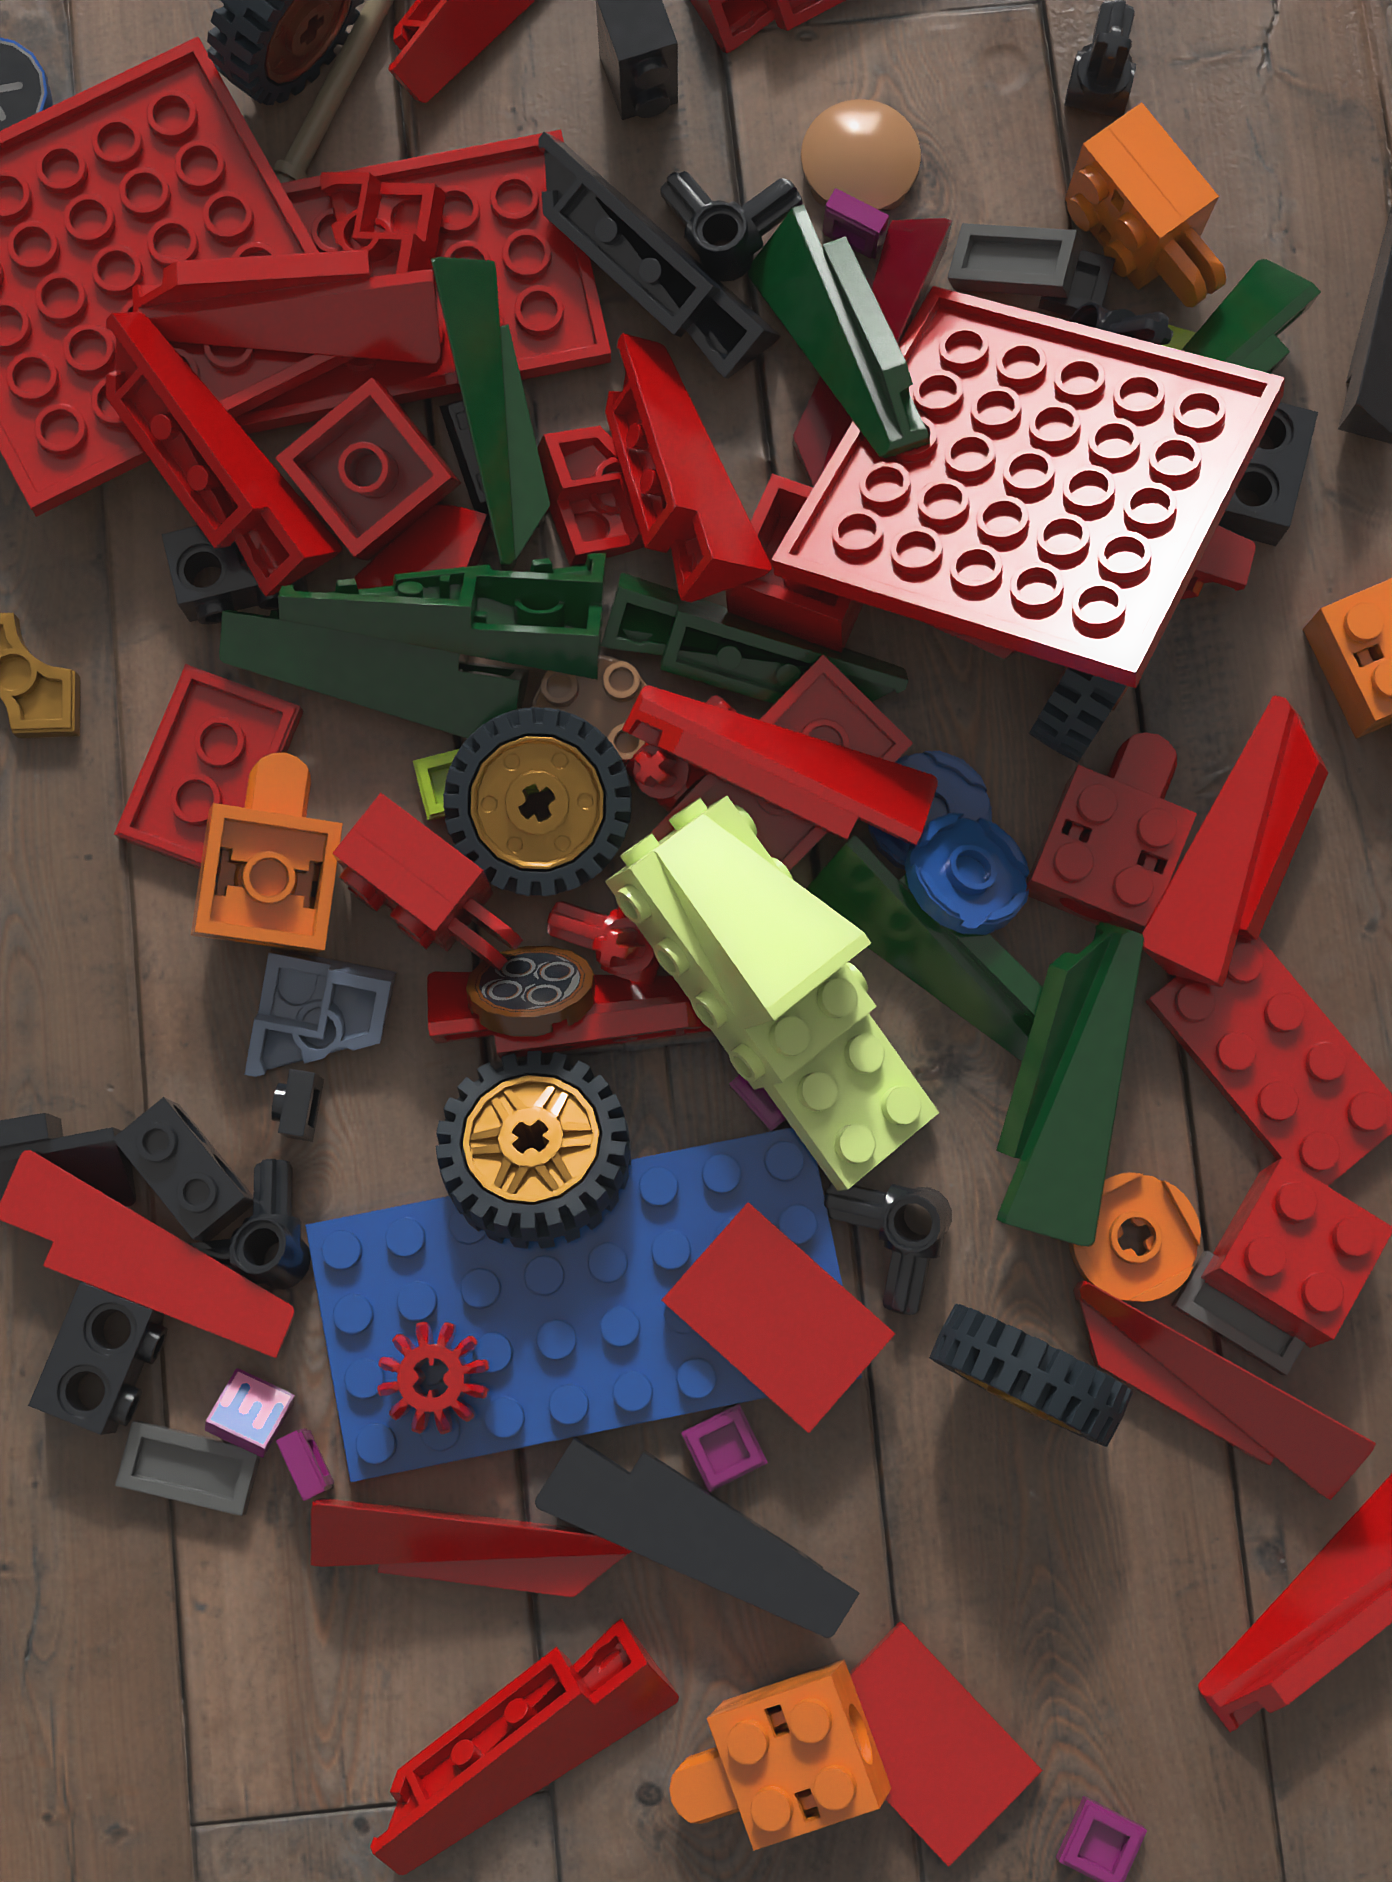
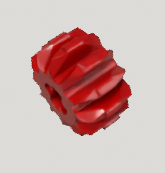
M417 1323L416 1336L419 1347H415L410 1339L403 1334H397L392 1339L395 1348L405 1356L404 1359L400 1361L393 1357H381L378 1366L385 1371L397 1372L398 1374L397 1381L384 1382L378 1385V1394L380 1396H388L398 1392L401 1393L403 1398L392 1406L389 1415L392 1419L397 1420L405 1416L414 1407L416 1412L412 1420V1431L420 1434L424 1432L428 1426L431 1412H434L436 1427L439 1433L451 1432L450 1407L461 1419L469 1422L476 1414L473 1408L463 1399V1396L468 1394L482 1399L488 1396L489 1388L482 1384L470 1383L469 1381L470 1374L488 1371L490 1369L489 1361L487 1359L476 1360L467 1364L464 1357L471 1353L479 1342L474 1336H468L455 1349L451 1346L456 1335V1325L453 1323H444L440 1329L437 1344H434L432 1329L429 1323ZM428 1360L430 1366H438L441 1360L449 1369L443 1376V1381L448 1388L440 1396L438 1389L429 1390L428 1394H426L419 1386L425 1379V1374L420 1368Z

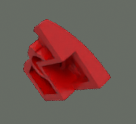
M321 172V190L330 196L336 222L331 224L336 243L343 248V251L368 250L374 277L432 270L431 259L435 258L446 198V193L436 183H383L370 172Z
M600 425L543 434L537 449L550 501V512L569 566L586 563L587 554L604 553L606 558L645 547L613 438Z
M435 505L390 543L352 579L355 578L358 589L392 586L394 574L477 566L491 531L488 516L485 513L467 508Z

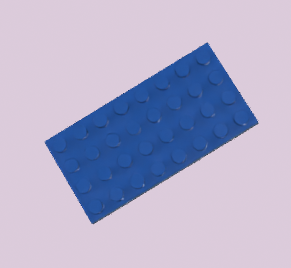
M791 1127L631 1159V1165H628L629 1178L625 1190L619 1189V1202L612 1212L605 1209L602 1212V1222L593 1230L587 1225L579 1229L580 1238L568 1243L565 1236L554 1238L555 1247L541 1249L537 1241H529L528 1249L514 1247L510 1239L505 1238L502 1244L491 1240L483 1229L478 1232L468 1224L464 1215L460 1214L450 1196L305 1225L350 1482L767 1398L758 1387L661 1300L748 1202L843 1286L827 1207L824 1206L825 1198L818 1164L794 1129ZM420 1322L429 1323L432 1329L434 1344H437L440 1329L445 1322L455 1324L456 1335L451 1347L455 1349L463 1339L468 1336H474L479 1343L464 1359L467 1364L485 1359L490 1364L488 1371L470 1374L469 1381L470 1383L482 1384L489 1388L487 1398H475L468 1394L463 1396V1399L473 1408L476 1416L471 1421L466 1422L450 1407L452 1431L445 1434L439 1433L436 1427L434 1412H431L428 1426L420 1434L412 1431V1420L416 1412L414 1407L402 1418L392 1419L389 1411L392 1406L403 1398L401 1393L380 1396L377 1390L378 1385L384 1382L397 1381L398 1374L397 1372L385 1371L378 1366L380 1358L393 1357L402 1361L405 1357L395 1348L392 1339L397 1334H403L410 1339L415 1347H419L416 1336V1324ZM429 1360L426 1361L420 1368L425 1374V1379L419 1386L426 1394H428L429 1390L438 1389L440 1396L448 1388L443 1381V1376L449 1369L441 1360L438 1366H430Z

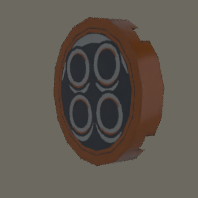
M523 946L515 951L512 949L502 951L500 953L507 959V962L499 971L483 960L469 974L466 986L468 1007L471 1014L476 1013L479 1015V1023L487 1029L509 1036L545 1035L546 1033L553 1032V1023L561 1022L567 1019L568 1026L581 1020L592 1008L595 997L594 973L587 960L570 950L553 946Z

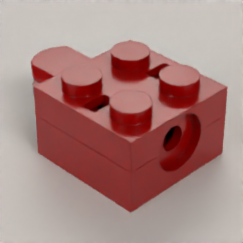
M1148 732L1134 734L1123 742L1118 749L1107 776L1078 764L1065 785L1026 880V891L1029 889V897L1096 925L1100 922H1105L1142 934L1169 885L1197 813L1164 800L1177 768V753L1169 741L1158 734ZM1068 821L1071 822L1067 835L1062 832Z
M382 793L377 796L332 853L344 869L339 875V879L349 886L347 888L348 891L376 912L383 904L393 910L389 916L398 924L397 928L426 950L432 942H435L448 952L457 940L499 971L507 962V959L467 926L471 921L475 922L514 951L523 941L512 928L483 907L493 895L484 870Z

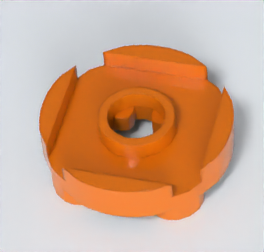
M1128 1172L1109 1177L1104 1181L1094 1244L1087 1247L1069 1243L1073 1262L1085 1281L1122 1301L1147 1302L1169 1295L1188 1279L1194 1267L1192 1265L1197 1257V1246H1200L1201 1228L1192 1204L1176 1186L1153 1176ZM1127 1219L1135 1227L1146 1225L1150 1230L1151 1236L1143 1241L1146 1252L1140 1256H1137L1132 1248L1122 1250L1118 1243V1239L1124 1234L1121 1224Z

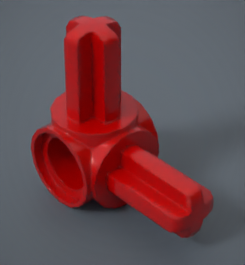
M718 695L711 696L706 702L707 704L737 713L728 702ZM645 743L633 755L625 767L628 775L635 781L640 790L652 797L668 813L707 774V772L648 743Z
M565 901L555 903L547 919V933L550 936L596 951V960L601 964L600 968L610 974L639 983H655L660 963L649 942L636 924L622 912L620 907L612 910L607 916Z

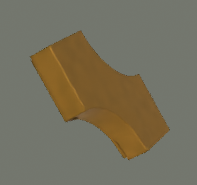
M0 613V698L7 708L12 733L17 738L80 736V676L71 669L49 666L36 659L29 652L23 641L19 618L14 613Z

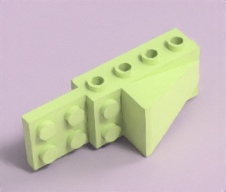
M728 796L709 806H706L702 799L699 798L669 819L675 830L659 842L653 834H650L624 852L620 857L626 866L605 882L615 895L622 912L636 924L653 948L660 965L674 977L687 995L698 1018L712 1030L727 1051L736 1071L750 1083L754 1090L764 1087L837 1191L848 1190L939 1114V1111L869 1014L877 1006L867 993L868 985L864 976L853 964L848 962L871 944L865 933L793 880L786 866L778 859L771 857L756 837V825L743 808L734 805Z

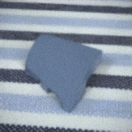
M272 948L268 953L259 1011L253 1022L244 1075L257 1077L264 1075L269 1069L299 1061H304V1064L323 1059L329 1053L347 1048L357 1050L379 1044L384 1033L396 972Z

